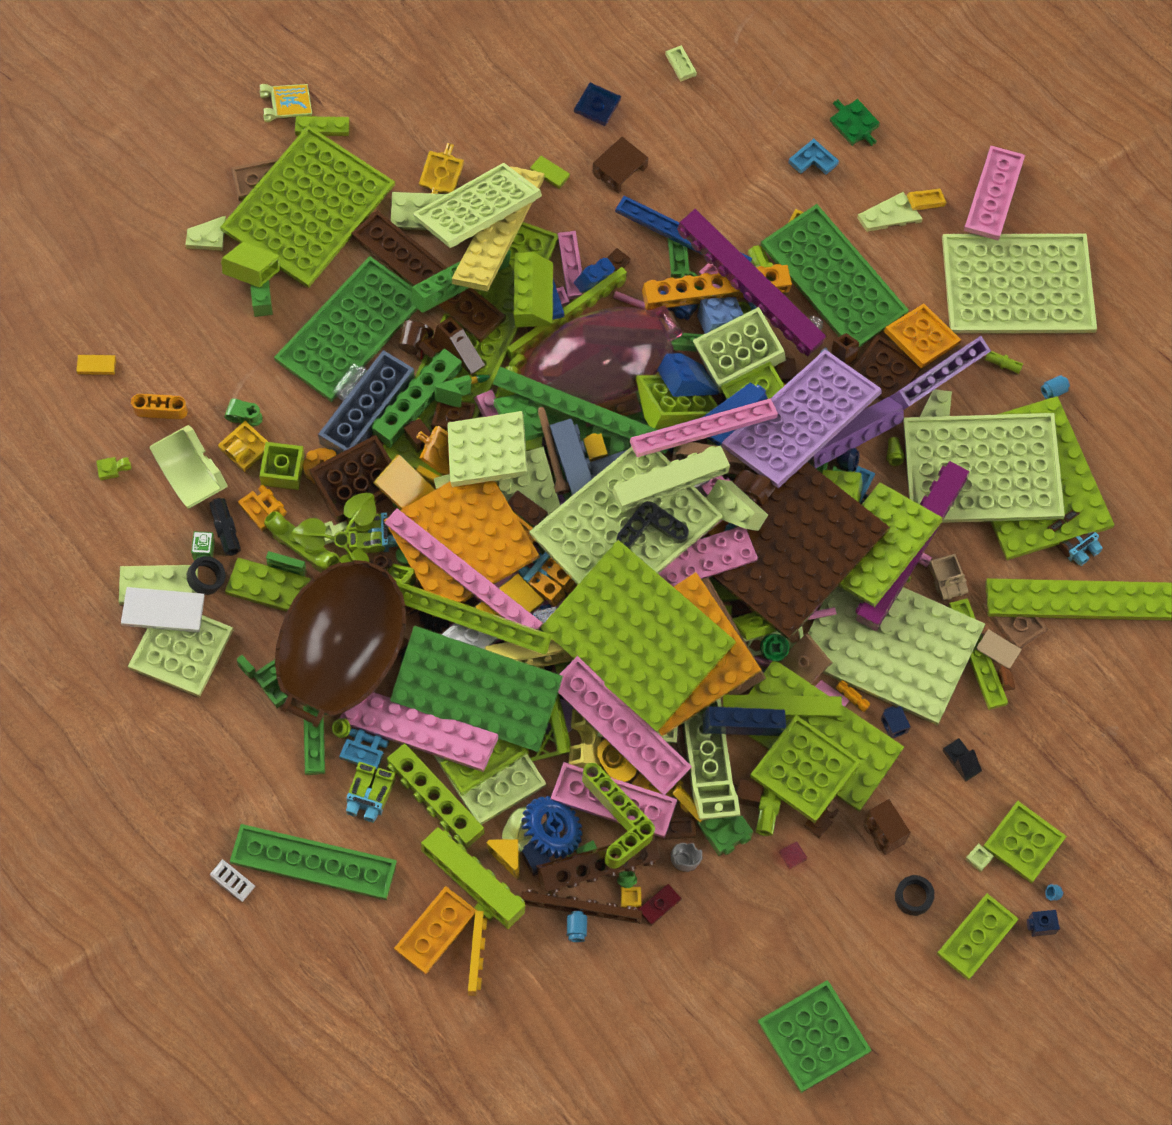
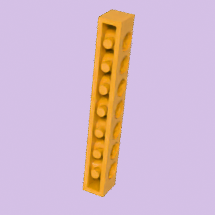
M775 264L765 268L763 266L756 267L765 277H771L774 281L770 282L782 293L790 291L792 283L788 265ZM704 273L694 277L687 275L678 279L667 278L663 281L649 280L644 283L642 288L646 311L700 304L701 299L744 298L743 293L739 289H735L730 281L719 273ZM713 284H718L720 288L714 287ZM695 286H699L703 290H697ZM677 289H683L685 292L681 293ZM659 291L666 292V295L660 294Z

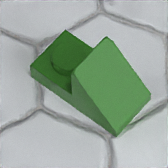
M469 375L436 384L434 400L455 407H461L462 396L471 393L472 379Z

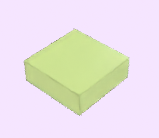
M978 843L965 860L981 872L994 856Z

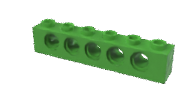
M508 250L498 272L509 267L510 250ZM460 262L412 287L411 302L422 313L468 289V287L452 284V277Z
M446 349L436 353L432 362L421 370L417 379L414 378L409 383L405 392L402 391L397 396L394 404L389 405L385 409L382 417L377 418L373 422V436L376 435L381 442L391 448L404 434V427L410 421H415L434 401L435 385L453 380L462 370V361ZM439 369L444 370L443 372H436ZM426 382L432 383L431 385H428V386H427V385H424V383H426ZM415 395L420 396L417 399L412 398ZM403 408L408 409L406 412L400 411ZM395 422L394 425H389L388 423Z

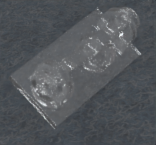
M353 363L332 392L344 401L364 376L367 369L363 366L359 368Z

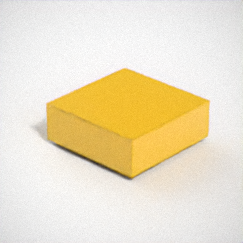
M621 887L622 908L627 906L640 908L642 906L641 887Z

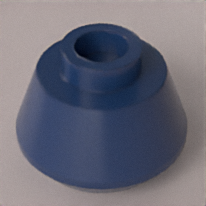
M856 448L849 449L837 457V463L847 472L849 470L854 472L859 464V451Z

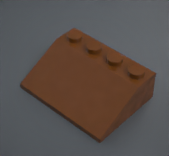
M376 435L309 469L328 510L337 524L348 519L344 515V506L351 497L361 493H372L375 504L388 498L373 483L391 463L390 457Z

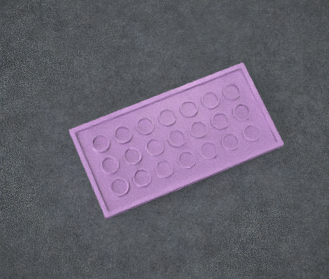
M824 350L771 398L778 412L777 418L736 429L722 442V447L759 475L768 477L772 484L779 488L882 393V390L833 354Z

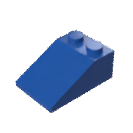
M682 353L666 354L657 369L673 397L719 394V390L704 366Z

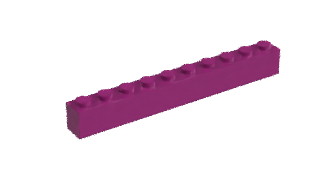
M696 209L679 222L677 230L680 236L687 239L696 251H700L704 255L705 260L709 264H713L719 274L726 277L735 289H739L748 302H752L756 307H759L763 315L770 320V323L775 328H779L783 332L784 337L796 345L800 353L808 357L824 342L826 335Z
M951 461L948 462L947 466L943 465L938 473V476H940L938 481L934 480L929 488V491H931L929 496L925 495L920 505L944 519L966 483L970 471ZM938 528L875 607L866 602H860L855 611L857 613V622L874 631L878 630Z

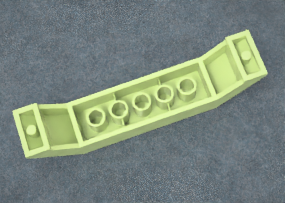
M718 699L708 707H722L721 699ZM706 707L682 723L687 762L692 766L688 772L694 804L700 820L740 816L738 795H736L732 781L726 734L703 733L702 714L708 708Z

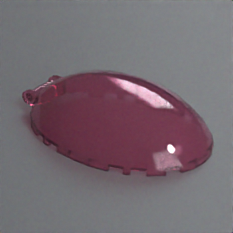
M660 306L651 311L632 307H614L586 313L558 326L542 339L527 360L524 370L525 377L592 404L605 402L637 391V375H655L665 355L671 354L673 351L671 341L681 337L683 331L680 327L676 326L668 314L669 310L666 306ZM660 318H663L670 330H666Z

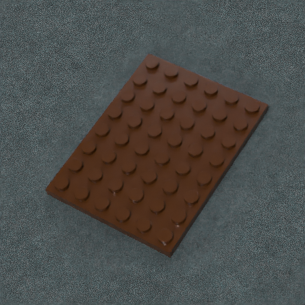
M808 462L779 488L775 486L776 489L763 505H758L768 514V517L758 531L746 529L758 557L757 561L711 576L788 640L890 529L887 524Z

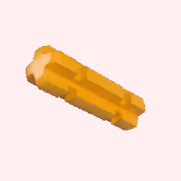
M844 680L840 681L836 689L840 693H844V696L854 705H858L861 711H866L870 706V702L862 699L863 696L852 687H848L849 684Z

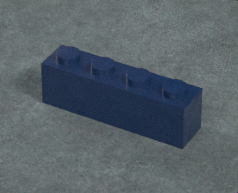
M708 707L702 714L703 733L779 736L786 729L785 710Z

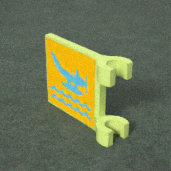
M308 84L286 86L260 85V98L271 96L273 109L264 108V122H270L277 118L312 116Z

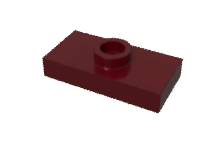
M667 884L638 910L642 911V916L652 926L678 904L682 898Z

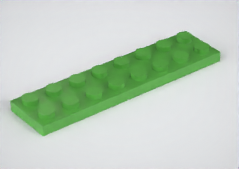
M241 824L230 864L387 901L397 860Z

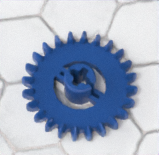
M550 796L533 799L526 806V810L523 812L524 817L521 819L522 822H525L522 829H529L524 834V837L532 836L528 844L536 842L534 850L541 846V855L548 850V858L554 854L555 859L560 856L564 858L567 855H571L578 848V844L581 843L580 837L583 835L582 831L579 830L582 828V825L578 823L579 817L574 816L576 813L574 810L571 811L570 807L552 800ZM546 814L547 820L541 825L542 816ZM564 824L565 834L562 838H560L559 832L562 831Z

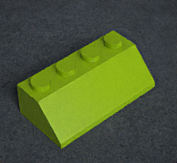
M534 252L515 253L514 320L516 327L553 326V262Z

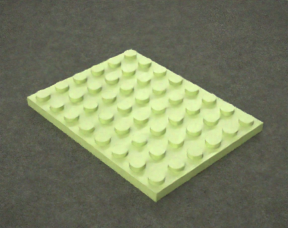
M943 234L942 244L949 327L954 333H1096L1097 324L1087 234H1001L999 241L976 234Z
M1054 413L908 417L903 419L909 499L920 504L925 495L928 497L931 492L929 488L934 480L938 481L940 469L943 465L947 466L949 461L970 471L966 483L942 523L1064 519Z
M631 446L529 531V534L578 585L614 545L620 530L639 508L636 507L621 513L613 495V486L618 481L633 479L639 473H649L655 467H665L669 465L670 461L660 451L637 457ZM694 486L652 502L688 527L689 534L687 540L683 543H677L650 524L630 550L659 574L719 523L723 515ZM645 508L644 520L648 513L652 514V508ZM661 518L658 521L661 526H668L670 523L667 518ZM635 521L631 526L633 529L639 530L642 528V523ZM675 530L677 532L676 536L683 535V530ZM629 532V534H628V536H627L626 538H622V543H623V544H624V542H628V543H629L628 540H629V536L631 535L630 532Z
M838 586L820 608L822 610L835 607L837 615L816 618L808 632L811 638L833 662L823 673L839 681L844 680L854 688L896 707L901 706L903 710L938 725L985 627V623L903 587L878 630L874 631L856 621L857 613L855 611L860 602L864 603L865 601Z

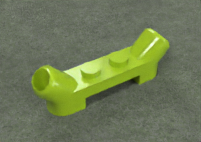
M274 511L266 517L264 524L271 531L273 538L302 556L320 573L326 570L327 567L340 562V557L336 553L330 552L324 547L319 550H309L301 546L292 535V530L296 527L287 521L280 512Z

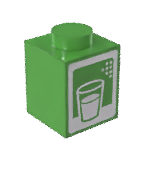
M194 531L191 550L193 560L202 556L213 557L215 545L213 532Z

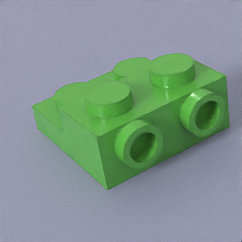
M742 815L706 819L701 822L697 821L698 827L718 856L722 854L728 855L735 850V846L740 843L744 845L752 839L753 830Z

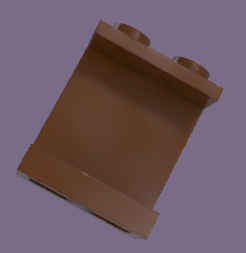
M621 137L593 162L592 173L597 179L605 182L609 189L619 194L621 192V185L637 169L644 171L648 167V157L624 137Z

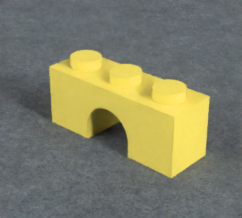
M572 709L571 728L579 732L581 744L570 746L569 764L583 769L588 763H596L600 766L597 749L601 743V737H597L598 731L575 709Z

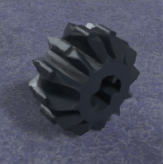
M423 611L419 612L421 617L420 624H425L424 629L428 630L431 628L433 632H435V629H438L439 632H442V627H449L448 622L451 621L437 616L432 618L434 615Z

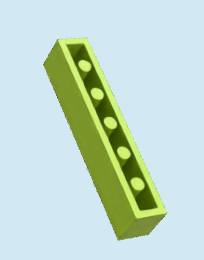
M438 827L421 842V851L507 929L525 914L524 900L520 896L512 894L510 888L504 882L500 883L491 870L483 868L481 862L475 856L471 857L462 844H457L453 841L452 836L447 831H442Z

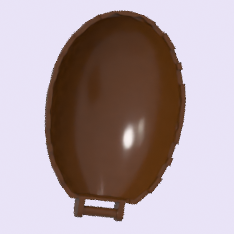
M367 561L339 562L327 567L326 570L318 575L316 574L300 590L286 613L276 643V677L280 690L288 696L281 711L285 713L288 711L312 723L317 728L324 715L334 716L350 710L364 701L380 685L400 651L406 626V605L403 594L396 580L389 572ZM292 700L319 712L317 717L292 705Z

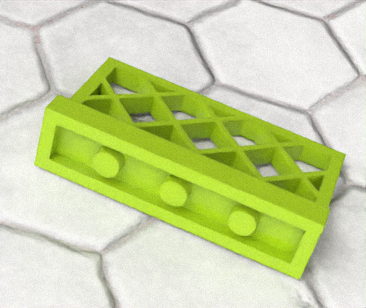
M559 693L549 720L552 729L549 734L545 733L546 739L540 751L535 757L530 758L532 762L570 752L571 743ZM549 739L555 742L557 751L550 753L544 749Z

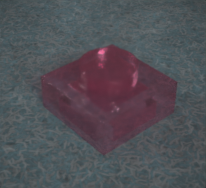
M797 841L779 852L789 869L807 860V856Z

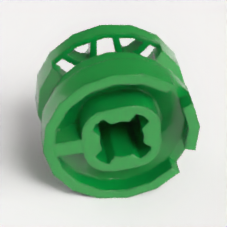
M769 634L760 643L761 654L768 660L780 661L789 653V642L782 635Z

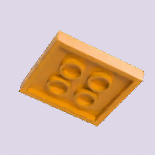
M925 304L915 308L884 329V333L920 368L925 367L958 346L961 342V339Z

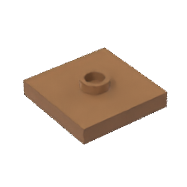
M805 634L789 650L788 655L781 660L788 669L810 684L833 663L809 634Z

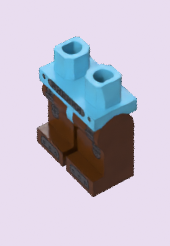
M1071 510L1065 514L1064 520L1068 523L1078 516L1080 512L1076 513ZM1058 519L1048 526V529H1052L1055 532L1065 522L1062 519ZM1096 532L1083 534L1056 545L1070 562L1074 560L1080 566L1089 560L1085 553L1086 550H1089L1093 556H1096L1103 549L1098 542L1099 535Z

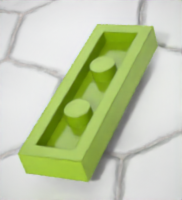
M296 116L295 135H300L309 125L324 136H349V117Z

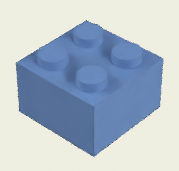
M736 297L701 299L697 317L706 334L744 314Z

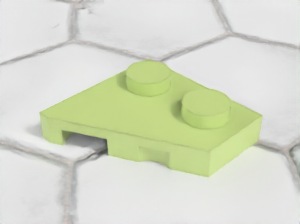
M226 216L188 228L186 248L223 251L225 233L221 231L220 226L226 221Z

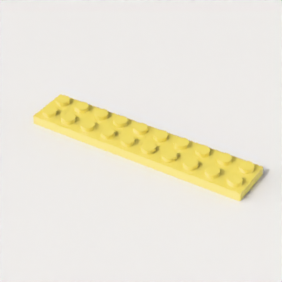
M510 166V168L540 189L544 181V173ZM532 203L527 204L520 210L506 216L503 220L495 222L490 227L474 235L452 277V284L488 292Z

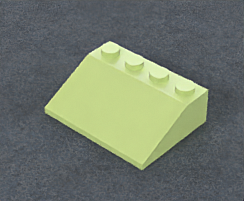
M759 307L693 340L720 394L723 393L720 386L769 361L773 367L786 361L785 351Z

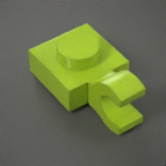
M115 457L97 460L100 481L119 477V471L131 470L129 458H122L119 461Z

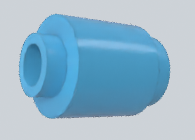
M1059 375L1044 382V385L1041 386V392L1046 399L1060 396L1069 391L1070 383L1066 377Z
M573 911L567 916V936L570 942H584L587 936V916L583 915L582 911Z

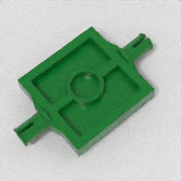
M858 98L846 106L839 99L835 100L833 105L839 111L830 118L832 125L852 146L864 139L870 146L875 145L877 141L872 137L871 133L880 126V122Z

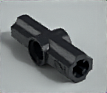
M225 498L213 499L209 503L225 556L236 555L241 551V547Z

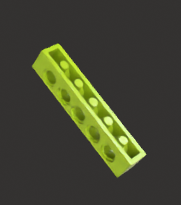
M405 743L387 757L388 770L401 778V784L406 789L410 788L414 792V798L420 804L423 802L428 807L426 808L427 812L433 818L437 817L441 821L439 823L441 827L454 835L453 839L457 844L460 843L467 849L485 834L484 827ZM405 766H411L413 768L410 772H404L402 770ZM418 780L426 782L423 786H417L415 783ZM437 794L439 798L437 800H430L429 796ZM450 808L452 813L445 815L442 813V810ZM459 822H463L466 824V826L463 829H458L455 827V825Z

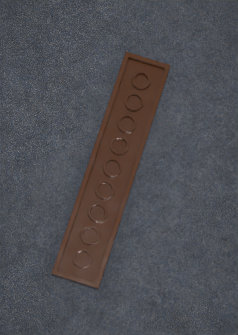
M378 210L351 233L356 241L412 287L447 268ZM468 288L436 306L448 317L454 319L480 343L506 320L505 314L473 288Z

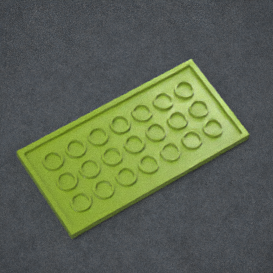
M778 661L771 662L764 672L766 679L756 684L748 694L828 696ZM843 705L842 717H800L861 760L859 766L836 795L860 812L896 761L904 746ZM785 716L786 728L794 717ZM748 735L768 750L780 737V735Z

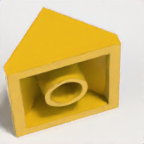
M518 839L488 840L486 843L489 853L518 879L520 877V847Z

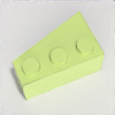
M718 479L706 497L723 515L721 520L744 529L758 531L768 517V514L732 481Z

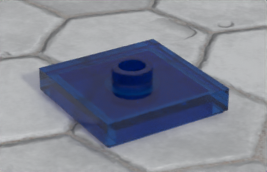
M590 82L576 104L574 112L606 126L621 101V96Z

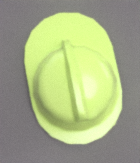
M520 807L512 812L502 833V839H518L520 852L532 838V836L524 837V834L529 829H522L525 822H522L521 819L524 817L523 812L526 810V807Z

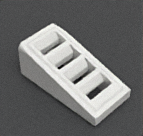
M223 859L210 873L212 880L241 902L255 888L253 883ZM226 869V872L220 878L219 875ZM230 874H232L233 876H232L231 879L226 883L225 880L228 878V876H229ZM237 879H239L240 881L237 883V885L234 888H232L231 886L234 884V882ZM243 884H246L247 886L239 894L237 891L242 887Z

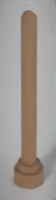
M539 407L538 414L556 479L555 493L557 495L570 492L568 482L563 479L545 408Z

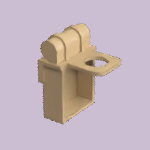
M956 554L929 562V568L935 581L934 585L937 593H940L942 600H950L953 597L968 594L967 580L961 570Z

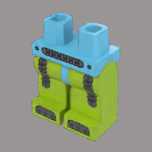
M387 513L376 514L374 520L365 526H360L355 521L353 522L349 530V548L351 553L355 549H361L365 553L389 552L390 547L398 546L393 535L389 534V528L384 523V520L388 518Z
M358 762L357 771L346 798V814L356 817L359 809L366 811L364 819L374 823L378 815H382L383 808L396 780L395 773L378 768L376 772L375 766Z

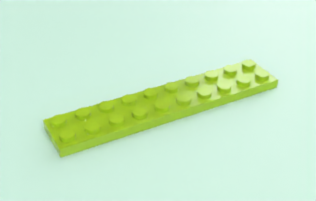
M989 578L985 581L988 617L1172 621V583Z

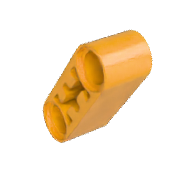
M136 394L131 399L133 411L138 417L183 419L188 414L185 399L181 396ZM177 406H182L180 409H174Z

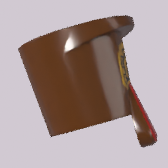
M405 321L398 347L406 353L417 355V360L421 361L423 359V350L419 345L423 340L432 337L434 330L420 322Z

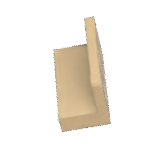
M989 629L976 648L1008 669L1011 668L1022 650Z

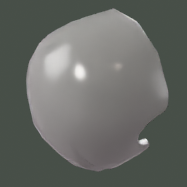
M694 843L676 844L671 851L672 864L683 872L695 870L702 861V850H698Z

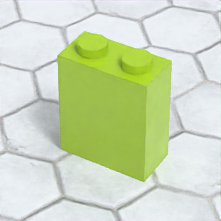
M242 242L222 258V274L260 288L280 271V255Z

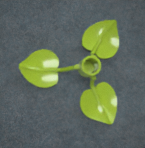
M361 493L351 497L346 502L344 515L351 518L345 531H338L334 536L325 534V524L318 518H309L292 530L294 539L306 549L319 550L324 547L325 538L334 540L338 547H344L348 553L340 557L341 563L353 560L369 562V558L363 550L355 549L351 553L347 545L350 541L348 532L354 521L360 526H365L374 520L376 516L374 495L372 493Z

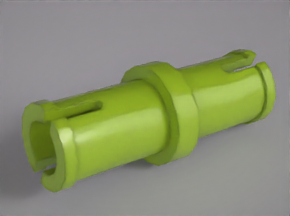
M990 351L985 357V361L1017 374L1020 373L1023 363L1008 358L1006 354L1003 356Z

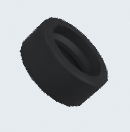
M210 556L197 558L188 568L186 574L189 586L195 592L204 595L215 593L223 585L226 578L223 565L217 559ZM199 566L208 567L215 573L217 580L213 585H206L197 578L196 569Z
M920 875L905 877L895 891L897 906L902 912L913 916L924 914L931 907L935 898L932 884ZM917 884L925 890V903L921 906L913 907L905 902L903 891L908 885Z

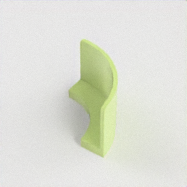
M189 425L150 446V450L158 465L187 508L193 507L228 487L220 470L215 466L211 458L208 459L207 456L203 455L206 451L195 431Z

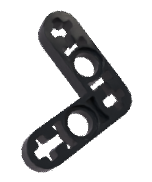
M646 501L641 504L620 530L616 541L622 542V538H626L630 532L629 543L624 542V545L630 549L651 524L673 541L683 543L688 538L689 530L685 524L651 501ZM645 508H652V514L648 513L644 520ZM661 518H667L670 523L668 526H661L658 521ZM639 521L642 523V528L635 530L631 524ZM675 530H683V535L676 536L677 532Z

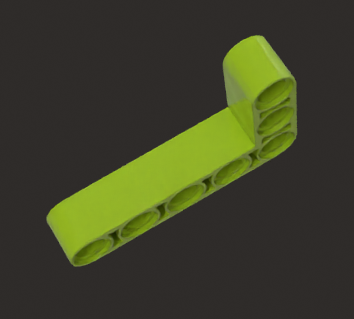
M588 763L583 769V784L628 831L611 844L606 852V865L613 869L619 868L652 841L655 826L598 764ZM588 773H593V774H595L596 776H595V777H590V776H588L587 774H588ZM606 787L609 791H602L600 788ZM618 801L621 802L623 805L618 806L615 805L614 802ZM627 816H634L636 819L630 820ZM642 830H646V831H648L650 834L645 835V834H642L641 831H642ZM626 842H632L635 846H627ZM617 854L620 858L614 859L610 855Z

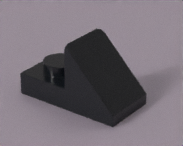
M960 738L943 748L942 751L965 782L982 772L974 749L969 751Z

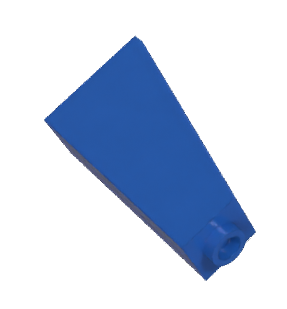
M750 382L703 417L768 399L765 393L766 390L758 384L755 386ZM735 430L707 437V439L722 447V442Z

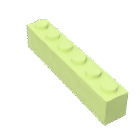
M721 445L718 447L711 446L702 453H692L686 459L674 460L665 467L658 466L649 473H639L633 479L618 481L613 486V495L621 513L641 506L646 501L658 500L729 473L730 464Z

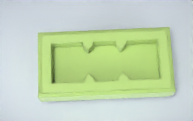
M682 45L666 51L665 55L680 82L697 75Z

